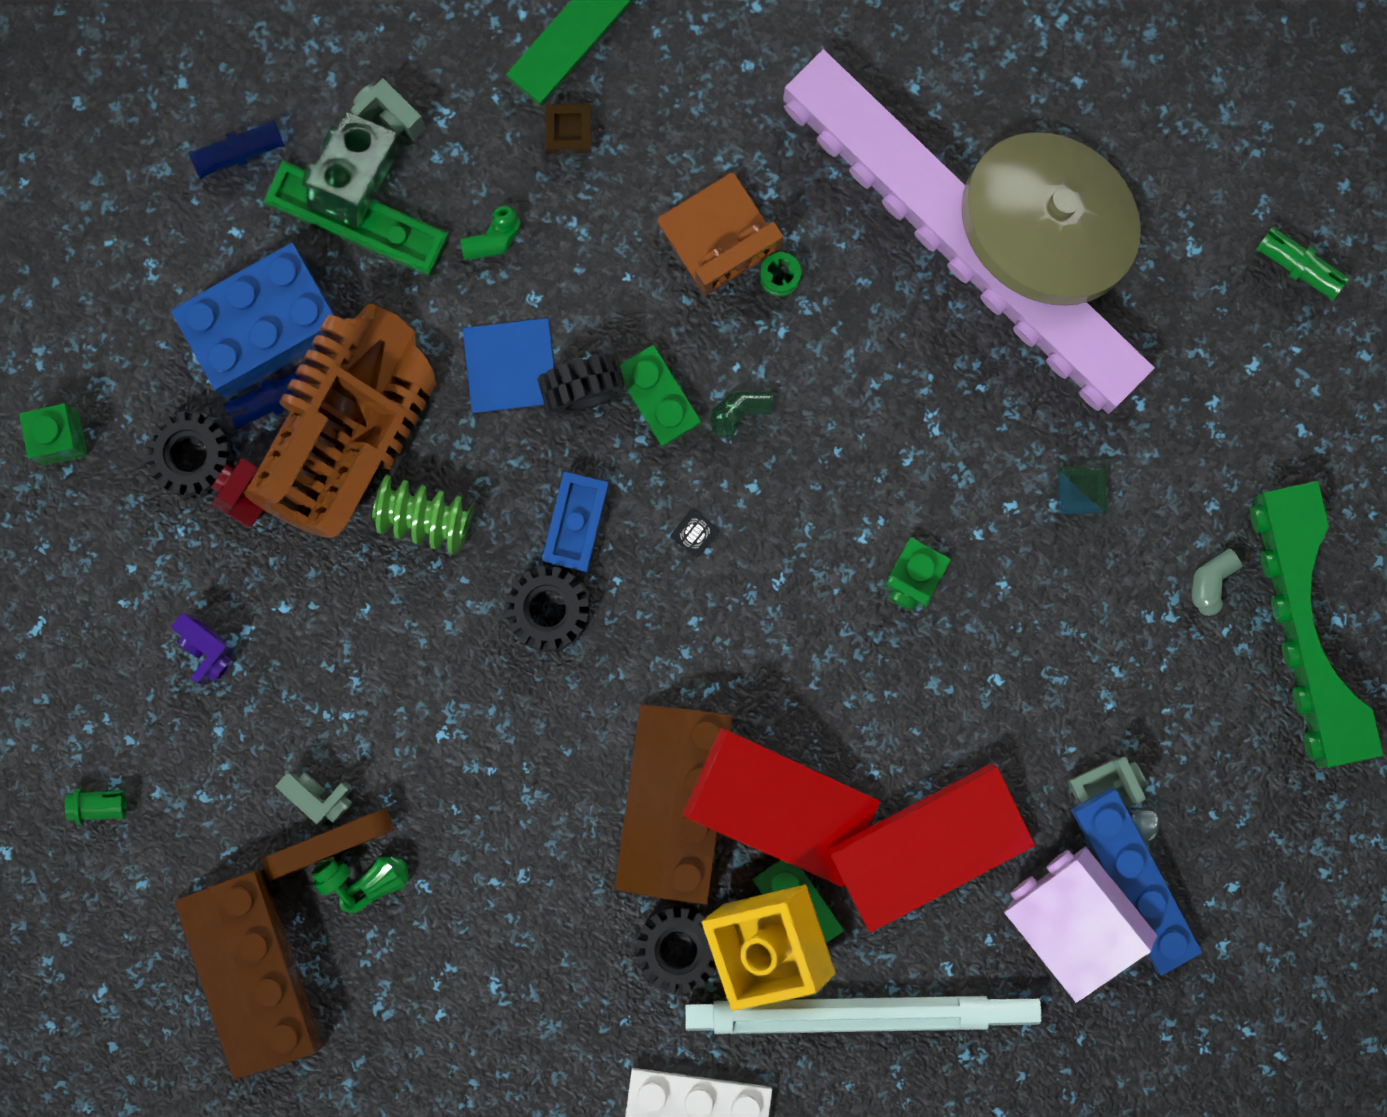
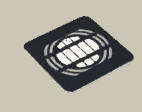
M691 509L672 532L671 538L693 556L699 558L718 535L719 529L697 511Z

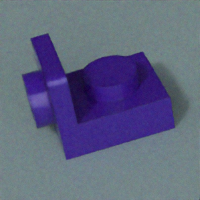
M181 613L170 627L181 635L177 643L197 658H200L203 653L206 655V658L193 673L191 679L201 685H207L211 680L215 683L218 682L231 667L233 661L229 656L236 648L193 615Z

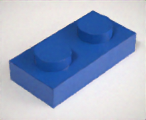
M563 472L542 557L543 563L588 573L609 482Z

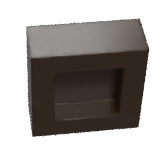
M591 104L545 105L546 154L592 153Z

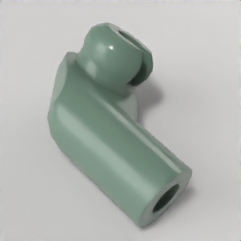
M1230 548L1199 567L1193 575L1191 598L1193 604L1205 616H1212L1221 611L1223 608V600L1221 599L1222 581L1242 568L1240 559Z

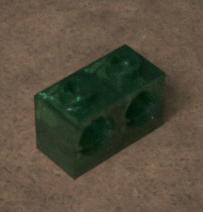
M346 112L339 126L333 125L328 130L323 143L324 152L319 161H311L305 171L302 185L306 187L307 207L357 228L396 159L397 133ZM352 149H362V150H365V151H364V152H359V153H357V152H353V151H350V150H352ZM332 184H343V185H345V187H342V188H334V187H331L330 185H332Z

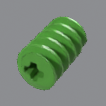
M385 475L374 503L372 521L376 520V530L379 534L383 535L393 526L394 536L400 540L404 539L411 530L412 542L417 545L422 544L429 535L430 547L435 550L441 548L447 539L448 553L456 555L463 547L468 536L475 502L468 511H463L462 496L457 495L450 506H446L444 491L441 490L438 491L432 501H428L426 486L421 485L416 494L411 496L409 495V483L406 480H403L398 489L394 491L391 490V476Z

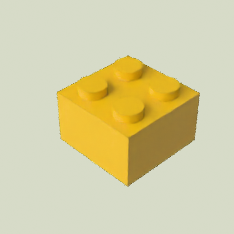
M806 885L725 903L702 921L731 1011L815 994L836 974Z

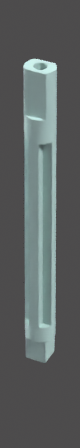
M987 996L787 999L731 1011L728 1000L714 1001V1004L685 1005L686 1031L714 1030V1034L988 1029L990 1025H1038L1041 1023L1040 999H987Z

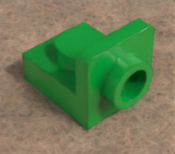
M910 537L883 588L891 592L888 599L910 611H913L915 606L922 609L926 608L951 559Z

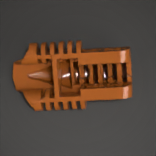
M368 304L353 319L344 320L334 315L326 316L320 327V331L326 337L316 335L312 341V346L319 352L307 350L303 358L310 366L300 364L295 372L305 382L292 379L287 386L288 390L297 397L289 394L282 395L279 403L290 413L252 482L247 484L243 491L245 497L271 515L298 529L321 537L333 538L345 528L378 466L388 470L392 469L395 460L386 452L394 455L401 453L403 445L394 438L403 441L408 440L411 431L403 424L408 426L416 425L419 418L411 410L422 412L426 402L420 396L431 397L437 386L428 360L416 347L415 331L398 315L373 304ZM317 492H318V493H320V494H319L317 500L315 501L313 498L315 497V495H316ZM310 508L312 510L309 516L303 515L306 509Z

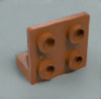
M729 173L658 218V225L704 297L765 260L771 254L782 249V233L774 221L767 225L734 173Z

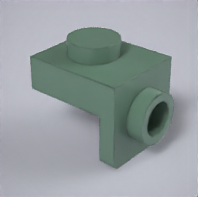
M1117 757L1067 781L1078 805L1110 787L1117 790L1125 807L1146 800L1142 789L1147 787L1146 780L1139 766L1135 762L1129 764L1126 757Z

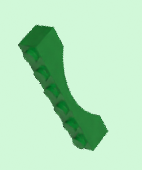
M1316 481L1264 492L1253 498L1255 506L1250 507V517L1255 532L1262 534L1265 551L1261 552V564L1265 576L1272 578L1276 596L1271 598V606L1276 622L1278 624L1283 623L1287 641L1282 643V653L1287 668L1293 669L1297 687L1293 688V700L1297 712L1300 715L1304 714L1308 733L1303 735L1306 754L1311 761L1315 760L1316 768H1329L1384 756L1373 709L1356 697L1337 676L1322 650L1314 626L1311 606L1312 571L1319 546L1329 527L1319 482Z

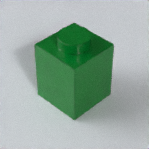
M64 403L19 413L28 459L46 466L88 456L79 412Z

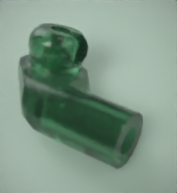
M734 391L729 393L712 409L710 421L713 422V433L719 437H730L736 432V423L745 414L771 415L772 392Z

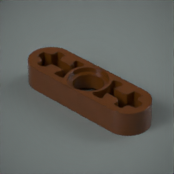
M385 808L260 859L268 882L393 832L395 828L389 812Z

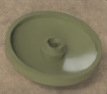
M1038 132L1007 138L986 152L970 173L965 184L962 196V220L968 241L980 262L991 275L1021 296L1050 305L1068 306L1086 303L1099 298L1111 290L1128 272L1135 260L1140 245L1141 228L1139 212L1133 195L1126 182L1107 160L1078 141L1061 135Z

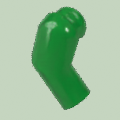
M501 206L495 209L492 213L494 219L485 234L461 238L465 261L502 255L509 249L520 230V219L513 208Z

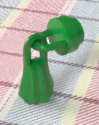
M393 856L379 857L369 871L350 887L345 884V881L349 877L351 870L342 860L336 861L334 857H329L322 861L311 873V876L315 879L313 886L321 895H326L334 891L339 896L341 909L350 914L361 911L371 902L384 895L404 889L409 879L408 865L403 859ZM362 890L366 897L355 904L353 895Z

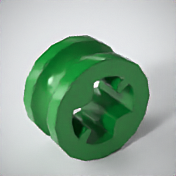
M777 252L764 260L760 270V281L766 292L773 296L783 297L793 293L799 286L801 267L797 259L791 254ZM779 264L787 265L789 267L788 275L793 278L791 282L787 284L783 280L781 286L772 282L773 274L768 271L773 265L776 269H778Z

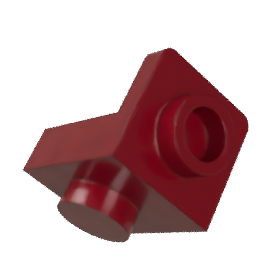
M241 458L235 468L226 464L211 488L219 493L211 505L247 528H250L255 524L263 509L245 497L243 491L247 484L252 482L253 475L258 468Z

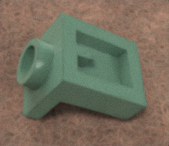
M384 78L375 86L369 84L364 87L353 101L354 106L351 109V113L362 128L383 110L379 117L397 136L404 131L414 141L426 130L422 116Z
M288 772L275 786L316 824H324L328 819L334 824L352 805L348 796L354 789L350 785L341 783L324 800L320 796L325 792V789L305 772L300 778L295 773Z

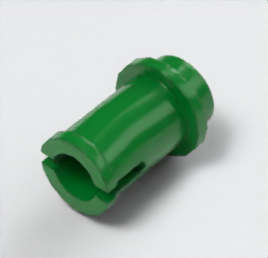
M76 788L74 793H67L65 796L66 820L75 821L76 825H83L84 820L126 819L127 798L124 789L118 791L84 792L82 788Z

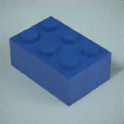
M293 243L286 245L170 310L214 390L225 399L304 356L307 350H314L312 341L315 336L321 335L326 337L320 331L324 319L327 315L336 316L304 258Z

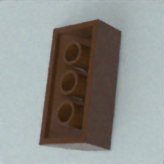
M640 704L614 890L707 905L717 831L687 819L682 814L720 728L731 732L732 715Z
M264 869L216 884L174 901L233 1080L275 1068L314 1054L323 1048Z

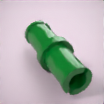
M1275 226L1270 229L1256 249L1259 253H1263L1290 271V278L1295 281L1298 278L1302 279L1327 296L1331 301L1336 298L1350 278L1347 274H1343L1316 256V249L1311 246L1308 249L1304 248L1277 230Z

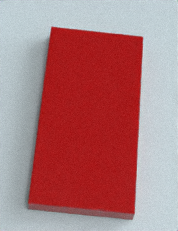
M720 728L682 816L844 887V882L827 849L869 828L881 801Z
M991 763L827 849L866 928L871 933L1029 850L1035 844L998 767Z

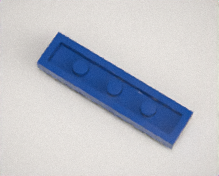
M1110 787L1072 808L1071 811L1100 865L1157 934L1158 937L1151 951L1147 953L1156 972L1162 976L1200 955L1202 952L1117 790Z

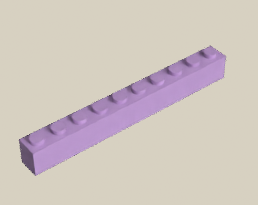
M824 49L785 86L783 100L787 104L784 108L790 117L801 126L807 123L819 134L817 141L823 149L833 157H836L838 154L841 155L852 166L849 169L852 176L867 189L872 185L884 197L882 200L884 207L895 218L902 220L905 217L917 229L914 232L915 236L927 249L932 252L938 249L950 261L947 266L959 280L964 283L970 280L982 292L980 298L991 311L997 315L1003 312L1016 325L1013 327V330L1024 343L1030 347L1036 344L1049 356L1046 359L1047 364L1056 374L1064 379L1068 376L1072 378L1082 388L1079 391L1081 397L1093 409L1100 411L1103 408L1109 414L1155 368L1087 302L1068 306L1040 303L1010 290L991 275L974 253L965 233L962 220V196L965 185Z

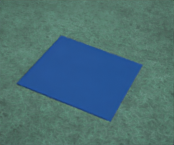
M548 318L462 328L472 413L544 405L537 378L542 373H547L548 370L554 368Z

